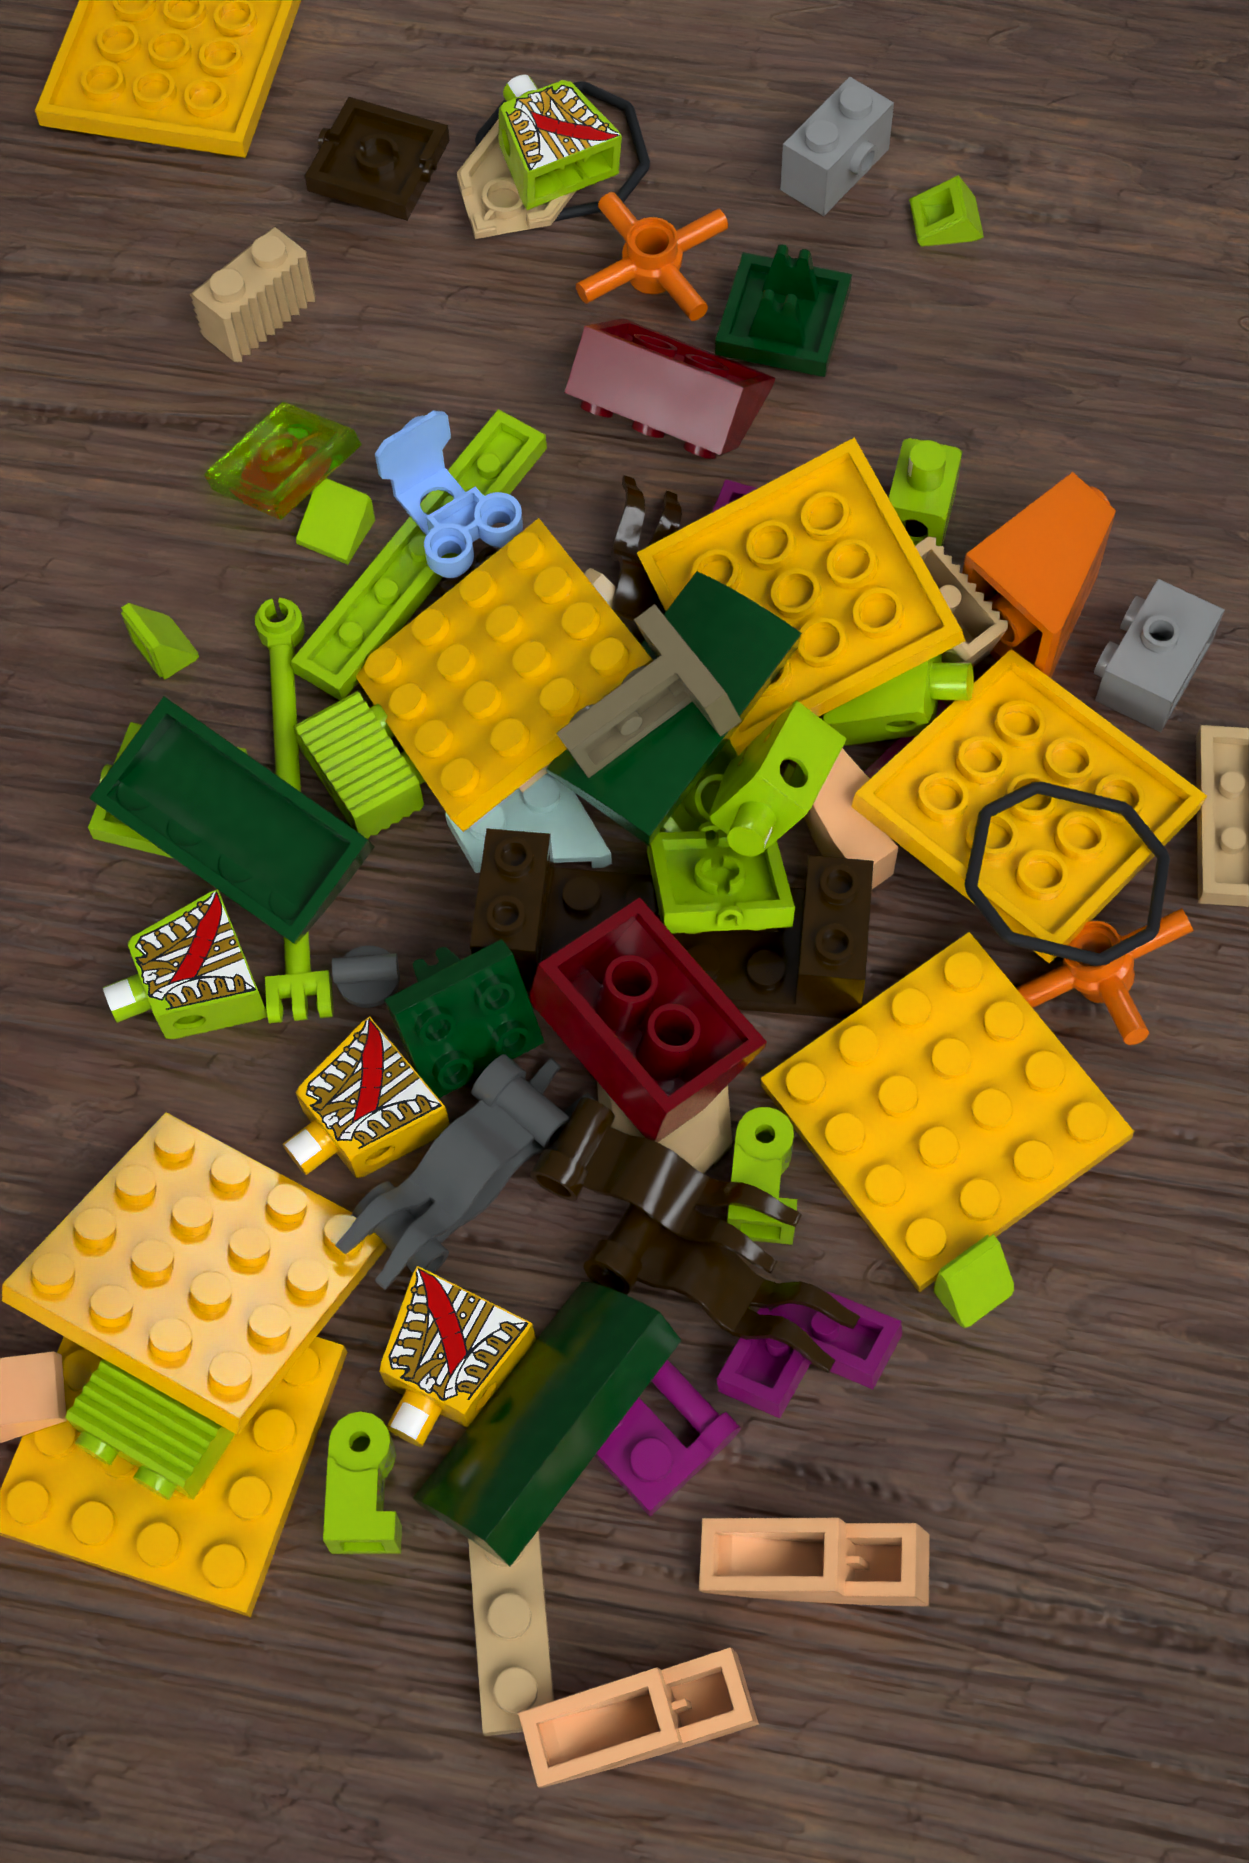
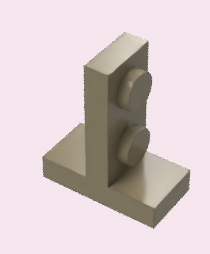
M655 604L635 618L634 621L650 649L657 656V659L647 666L638 667L630 672L618 688L596 704L588 705L579 710L571 718L569 724L556 733L588 778L691 702L696 705L720 737L741 722L727 693Z

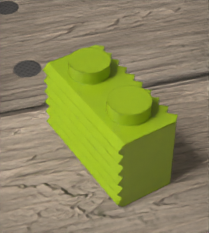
M357 691L293 727L301 752L350 827L368 839L371 835H378L382 829H388L392 823H399L403 817H410L414 811H420L424 806L420 784L426 781L405 751L400 753L398 748L394 746L391 738L395 735L385 722L388 716L379 704L369 708L360 692Z
M105 1359L100 1361L98 1369L92 1373L90 1381L84 1385L82 1393L76 1397L74 1405L67 1410L65 1417L81 1433L75 1441L78 1447L107 1465H111L117 1455L136 1465L139 1469L133 1476V1479L166 1500H170L175 1490L194 1500L235 1436V1433Z

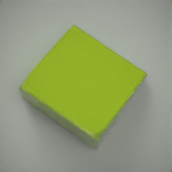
M959 175L909 199L917 241L921 247L972 242L984 238L976 198Z
M320 477L313 489L296 536V543L348 565L375 522L371 498L360 491L325 477Z
M131 603L121 607L123 611L121 615L132 642L160 678L163 677L164 680L199 658L197 650L169 616Z
M994 1234L991 1236L986 1235L939 1270L933 1291L956 1322L963 1328L970 1327L1011 1297L1014 1292V1282L1001 1244Z

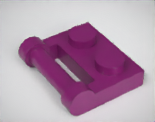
M668 1359L651 1382L700 1433V1436L686 1448L650 1408L638 1398L595 1454L597 1460L649 1517L723 1450L741 1430V1427L727 1412L720 1415Z

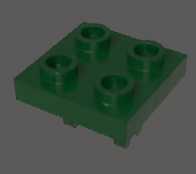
M783 244L778 245L773 258L743 252L715 339V355L825 377L851 290L852 274L813 266L811 253L807 249H801L798 258H792L788 255V247Z
M503 939L462 960L448 948H438L436 956L439 962L436 965L429 966L423 959H417L413 962L412 965L417 983L384 999L413 1069L438 1099L479 1078L489 1064L499 1056L506 1054L513 1060L545 1043L514 955Z

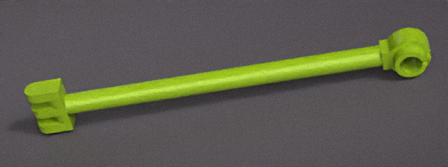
M279 597L278 601L281 613L287 617L280 622H270V620L278 617L273 599L271 598L266 600L257 610L255 626L262 644L269 649L275 774L301 792L299 745L293 727L297 724L295 674L291 660L295 656L294 647L304 637L305 625L298 606L292 601ZM309 931L296 945L284 937L285 975L265 977L266 1010L269 1024L283 1022L284 1009L282 999L292 998L294 1021L308 1020L307 996L317 995L316 1005L320 1018L334 1017L332 979L329 970L311 972Z

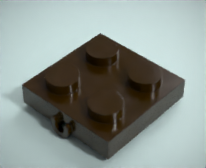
M348 97L331 129L324 127L319 134V151L305 174L307 191L408 221L427 183H430L432 173L437 170V164L450 141L448 125Z

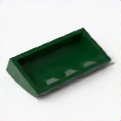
M696 571L664 613V616L727 693L741 722L720 737L696 705L691 702L590 778L580 768L568 749L555 758L546 769L547 773L648 846L798 648L802 635L797 629L764 607ZM644 640L641 646L654 661L657 659V656L650 649L646 640Z
M165 696L160 700L89 798L295 945L332 904L375 847L363 835Z
M582 1281L413 1499L430 1513L511 1567L682 1340L660 1311L614 1289Z

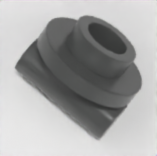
M361 946L351 950L344 957L332 958L334 984L337 983L342 997L352 1005L362 1008L382 1005L385 1003L384 999L394 995L399 987L400 971L397 953L390 954L385 949L377 946Z

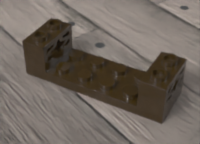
M486 828L470 941L471 955L503 939L514 955L526 991H531L540 962L639 897L661 921L652 876L554 867L551 834ZM809 855L805 888L790 887L795 906L793 927L769 928L758 931L729 930L696 934H672L739 1010L845 1019L860 1009L866 980L874 861Z

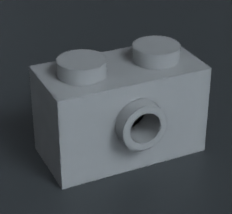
M849 77L783 143L780 190L820 215L825 216L889 150L894 102Z
M1157 579L1146 600L1136 596L1130 604L1120 626V629L1127 631L1120 645L1109 641L1102 652L1094 670V674L1102 678L1095 701L1162 732L1213 642L1225 609Z

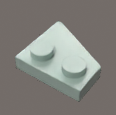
M549 773L542 776L523 793L519 789L515 790L464 832L445 813L447 825L475 873H480L486 828L551 834L554 863L592 861V868H604L612 864L609 848L575 792Z

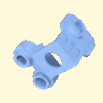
M433 410L425 416L413 418L402 430L383 440L375 452V459L379 476L382 479L391 480L394 497L425 533L424 549L430 569L442 577L456 578L464 574L473 563L474 541L480 538L490 546L502 548L522 532V509L518 500L507 493L495 492L483 496L476 486L465 492L448 472L444 464L442 450L451 438L448 415L443 411ZM441 490L453 496L454 500L429 515L424 513L420 507L422 498L429 492ZM496 523L507 524L506 526L500 528L491 527ZM447 553L458 554L454 558H441Z

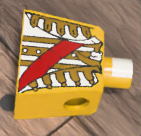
M369 1016L298 1087L296 1096L304 1114L311 1123L282 1145L305 1175H308L334 1154H337L356 1178H361L438 1138L450 1123L443 1103Z
M417 1266L411 1277L379 1370L385 1385L403 1395L386 1425L387 1429L399 1438L415 1446L422 1447L440 1414L464 1427H469L536 1341L533 1324Z

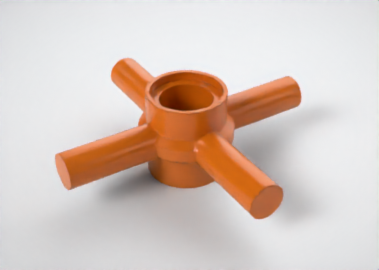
M615 192L605 194L600 199L598 208L624 238L626 243L623 247L621 260L576 283V290L581 300L587 304L630 282L636 290L646 294H659L667 291L691 321L702 318L708 310V305L679 269L683 261V252L728 229V221L722 210L716 209L676 230L670 222L662 218L648 217L637 220Z
M1183 908L1161 918L1159 933L1153 940L1106 965L1091 966L1090 964L1064 958L1062 966L1016 987V989L1030 1006L1034 1008L1075 988L1086 999L1095 1003H1105L1124 1043L1136 1045L1148 1037L1149 1031L1128 992L1135 979L1134 959L1183 937L1194 930ZM1088 921L1081 932L1067 946L1101 953L1146 929L1147 925L1121 936L1111 925L1105 922Z

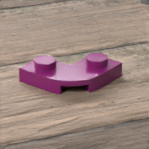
M831 1292L827 1293L848 1310L860 1316L854 1329L840 1325L821 1312L803 1305L785 1304L777 1306L772 1310L760 1308L756 1312L763 1315L782 1316L794 1322L824 1352L835 1359L830 1372L872 1390L902 1337L901 1320ZM739 1338L717 1377L718 1392L777 1418H781L808 1367L812 1363L799 1352L782 1342L770 1338L750 1340Z

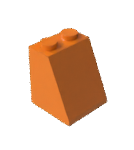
M1074 472L1070 473L967 552L962 574H968V583L976 584V592L984 593V601L992 602V610L1000 611V620L1008 621V629L990 654L998 661L1012 649L1050 678L1055 671L1097 579L1116 510L1110 505L1103 492L1096 487L1088 486Z

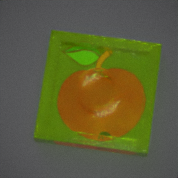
M282 402L206 471L204 477L212 490L282 520L362 444L354 429Z

